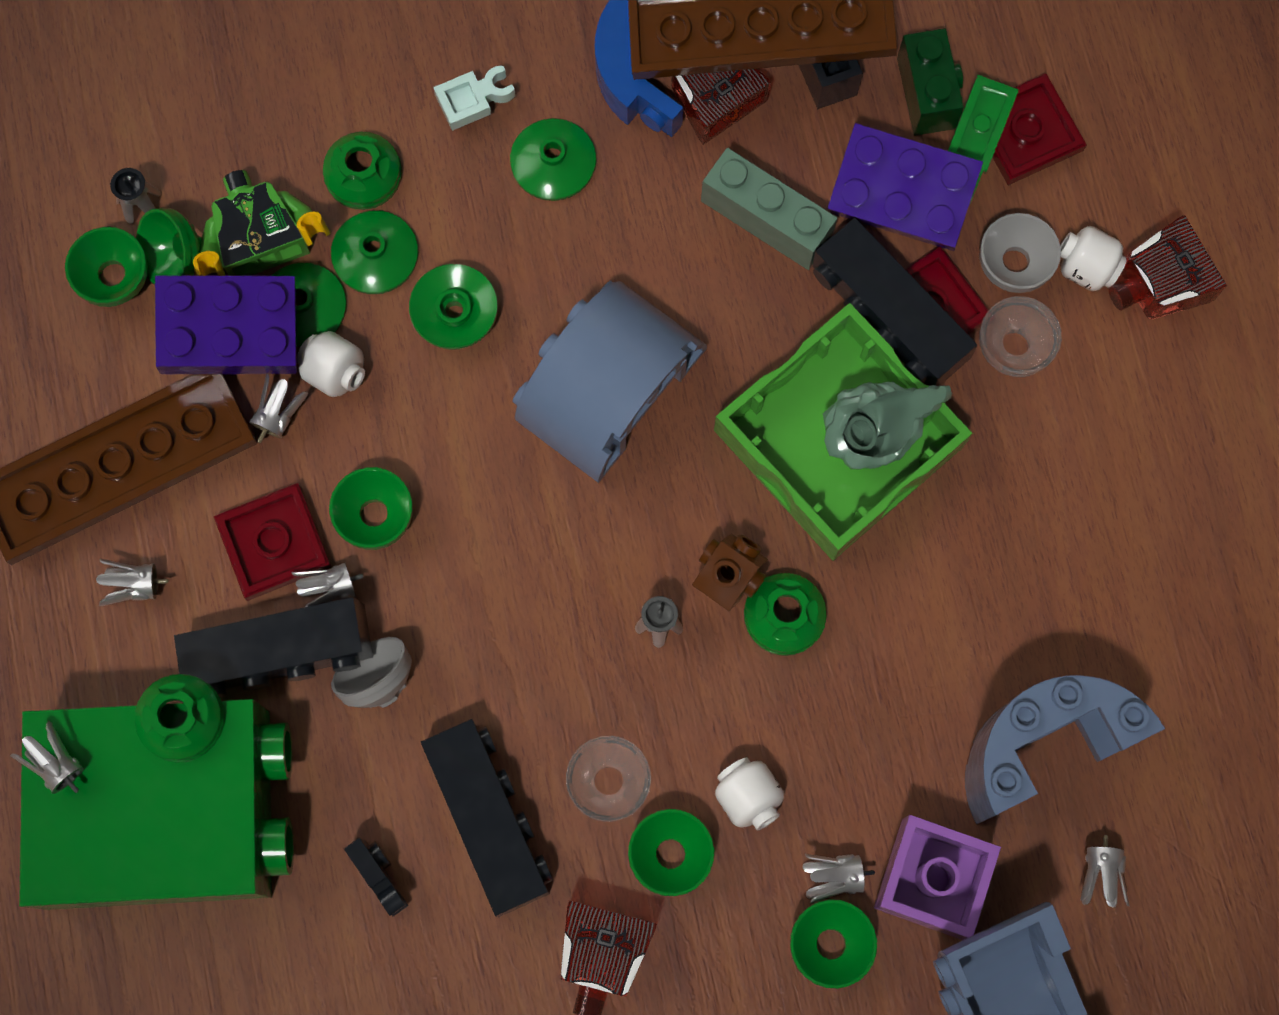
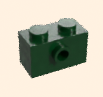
M946 28L903 35L897 62L914 136L956 129L964 109L960 89L963 88V73L961 65L953 62Z

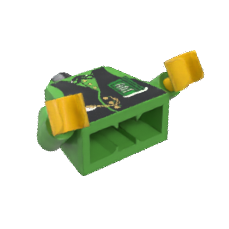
M237 170L223 178L228 196L215 200L212 203L213 216L205 222L200 253L194 257L193 265L197 276H206L210 273L225 276L223 267L228 276H252L310 254L307 245L313 244L311 237L319 232H324L328 236L330 231L319 212L312 211L308 205L289 192H276L270 182H263L253 186L248 172Z

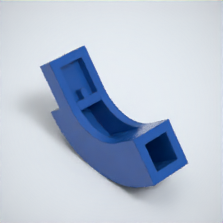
M609 0L600 16L595 34L596 76L601 93L611 110L626 125H629L639 113L641 120L650 129L656 132L662 130L670 137H673L682 126L683 107L646 79H633L628 0Z

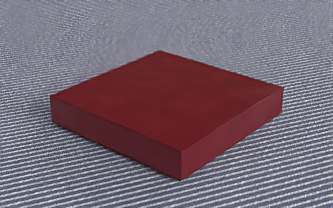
M1046 73L1014 87L1019 91L992 157L1007 185H1011L1083 152L1087 146Z
M941 247L905 269L967 334L988 322L992 317L991 313Z
M298 483L213 516L246 601L292 584L299 579L309 577L294 576L291 572L319 571L332 567Z

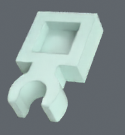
M504 66L491 68L486 73L485 78L477 81L474 72L471 71L433 87L438 103L452 131L491 115L489 102L506 103L515 97L513 85L505 88L494 86L497 81L506 78Z

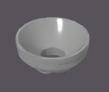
M1008 214L997 219L988 227L980 244L979 259L985 275L993 284L1009 292L1025 293L1040 288L1056 272L1061 258L1060 243L1054 230L1046 222L1030 214ZM1009 251L1021 252L1027 259V268L1021 272L1010 271L1003 263V255Z
M386 637L372 641L373 658L360 660L361 667L357 669L335 672L331 688L343 704L358 708H372L376 706L384 708L398 699L400 692L407 686V679L412 664L411 655L402 640L396 637Z

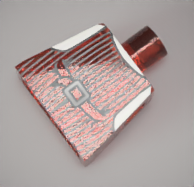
M758 69L672 76L671 80L672 90L703 145L767 102L771 85L770 80Z
M1183 215L1137 247L1126 257L1127 261L1121 273L1125 280L1109 287V295L1118 310L1122 311L1139 303L1147 318L1156 319L1208 304L1214 301L1227 285L1188 219Z
M573 901L568 902L561 980L580 985L572 1013L577 1015H602L607 992L624 997L627 996L654 935L656 923Z

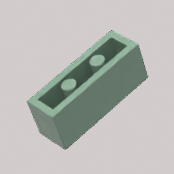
M726 148L702 182L701 202L808 271L813 265L815 251L833 236L837 222L836 216L729 148Z

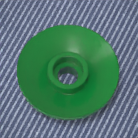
M544 119L529 125L517 136L510 153V165L515 180L524 191L542 200L558 201L576 195L588 185L596 167V152L592 140L578 125L563 119ZM553 148L561 152L556 158H548L545 155L548 149Z
M385 211L362 212L348 219L336 232L331 246L332 264L339 278L353 290L365 294L387 293L400 287L412 275L418 260L417 240L410 226L400 217ZM377 241L381 245L377 251L368 252L365 250L367 243Z
M295 263L279 269L272 275L295 276L296 295L305 294L308 296L307 301L303 305H296V347H301L304 341L312 335H319L327 331L336 332L339 329L346 314L347 302L344 289L332 272L312 263Z
M446 264L428 271L414 286L409 300L410 318L418 334L428 343L450 350L463 349L482 340L493 327L498 311L496 293L490 281L478 270L462 264ZM452 306H459L463 309V312L459 317L451 318L447 315L448 309Z

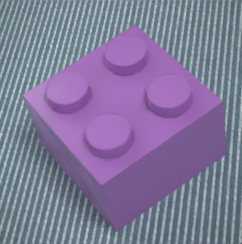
M908 815L902 819L874 909L965 940L975 933L1001 847Z

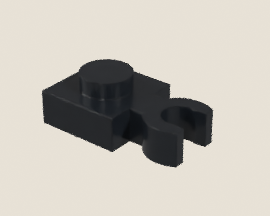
M358 838L344 848L389 916L392 915L394 917L409 906L385 869L391 863L376 841L368 845L365 840Z

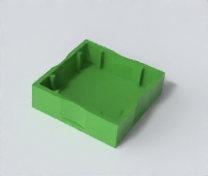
M851 303L846 305L806 339L785 364L761 377L716 416L714 425L715 433L832 561L839 557L964 448L973 434L949 407L942 403L940 409L933 411L928 417L923 418L922 437L910 447L900 460L874 469H850L841 458L829 456L824 442L826 430L823 413L837 401V395L841 391L853 389L868 382H894L900 387L907 389L929 387L915 378L904 367L893 348Z

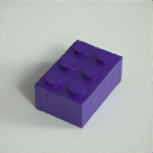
M855 123L827 209L831 214L850 220L856 218L860 223L955 251L983 162Z
M155 275L156 368L159 373L297 374L295 276Z

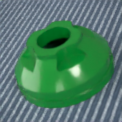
M355 132L341 137L329 148L324 158L323 176L329 193L336 201L352 209L366 210L376 208L393 197L401 183L402 166L396 150L388 140L371 132ZM357 151L367 152L372 157L369 168L361 172L352 171L347 167L349 156Z
M158 208L147 211L140 219L136 239L141 244L147 257V277L155 285V275L193 276L196 272L193 259L200 253L202 238L197 235L194 226L174 209Z
M101 227L84 233L73 243L66 256L65 273L70 287L79 297L93 305L112 307L131 300L139 293L147 278L148 263L141 244L133 235L119 228ZM118 264L124 267L125 276L119 284L107 286L101 282V273L107 266Z
M366 467L351 472L337 484L330 499L329 514L335 530L346 542L361 549L378 550L392 545L405 534L411 522L413 503L408 488L397 475L386 469ZM373 502L382 503L387 507V518L379 526H368L361 518L364 507Z
M778 573L766 577L753 597L747 598L744 608V623L752 640L763 650L781 656L799 654L812 647L820 638L827 618L826 605L817 587L808 579L792 573ZM782 597L795 599L801 608L800 617L793 622L780 621L774 614V603Z
M173 674L153 682L143 692L136 706L134 723L142 744L152 754L171 762H187L206 754L216 744L224 726L225 712L222 700L210 684L195 676ZM170 701H182L187 708L185 722L178 728H166L160 719L161 709Z
M666 809L647 816L638 824L629 842L628 858L636 879L645 888L662 896L675 897L695 890L704 882L711 871L714 861V846L708 829L698 818L682 810ZM668 840L678 842L685 852L682 864L673 869L663 867L658 862L656 856L659 845Z
M826 900L808 907L799 915L790 935V950L797 969L806 979L825 988L838 989L848 987L860 981L869 972L877 954V938L870 919L862 910L842 900ZM826 930L837 931L844 939V951L835 959L823 957L817 949V939Z

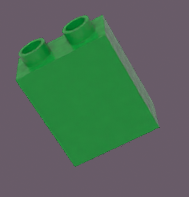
M253 699L222 701L225 712L224 726L216 744L206 754L197 759L187 762H171L155 756L142 744L134 723L137 705L22 711V740L26 736L33 737L58 760L47 738L46 724L50 721L72 758H76L79 761V765L84 769L73 781L79 789L77 793L68 785L63 790L52 794L51 790L45 787V781L42 777L22 764L19 907L54 910L272 898V876L291 875L294 863V837L290 818H271V780H288L292 773L293 749L289 724H270V711ZM184 703L165 704L161 709L160 719L166 728H178L187 718V708ZM22 743V758L25 759L26 761H28L29 763H31L32 765H34V764L25 756V751H26L27 749L24 747V745H23V743Z

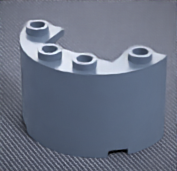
M620 281L607 282L600 292L588 303L581 299L572 308L566 319L569 324L559 336L553 333L544 342L538 353L543 359L530 380L519 388L512 400L517 405L515 420L598 483L626 450V437L674 378L681 382L707 349V345Z
M1070 675L1052 678L1033 685L996 711L984 723L973 741L965 770V790L973 819L978 824L1037 795L1038 792L1016 751L1074 721L1097 762L1164 730L1165 727L1151 708L1139 697L1108 680L1090 676Z
M1043 902L939 951L937 959L933 961L937 975L945 987L938 991V994L948 1015H1088L1062 953L1070 950L1071 947L1056 911L1049 902Z

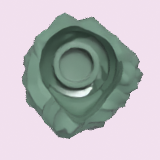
M868 382L856 388L841 391L837 395V401L823 413L826 430L824 442L829 456L841 458L850 469H874L900 460L910 447L922 437L923 418L928 417L933 411L940 409L942 403L952 397L953 393L950 386L940 385L939 387L932 385L925 388L907 389L900 387L894 382Z

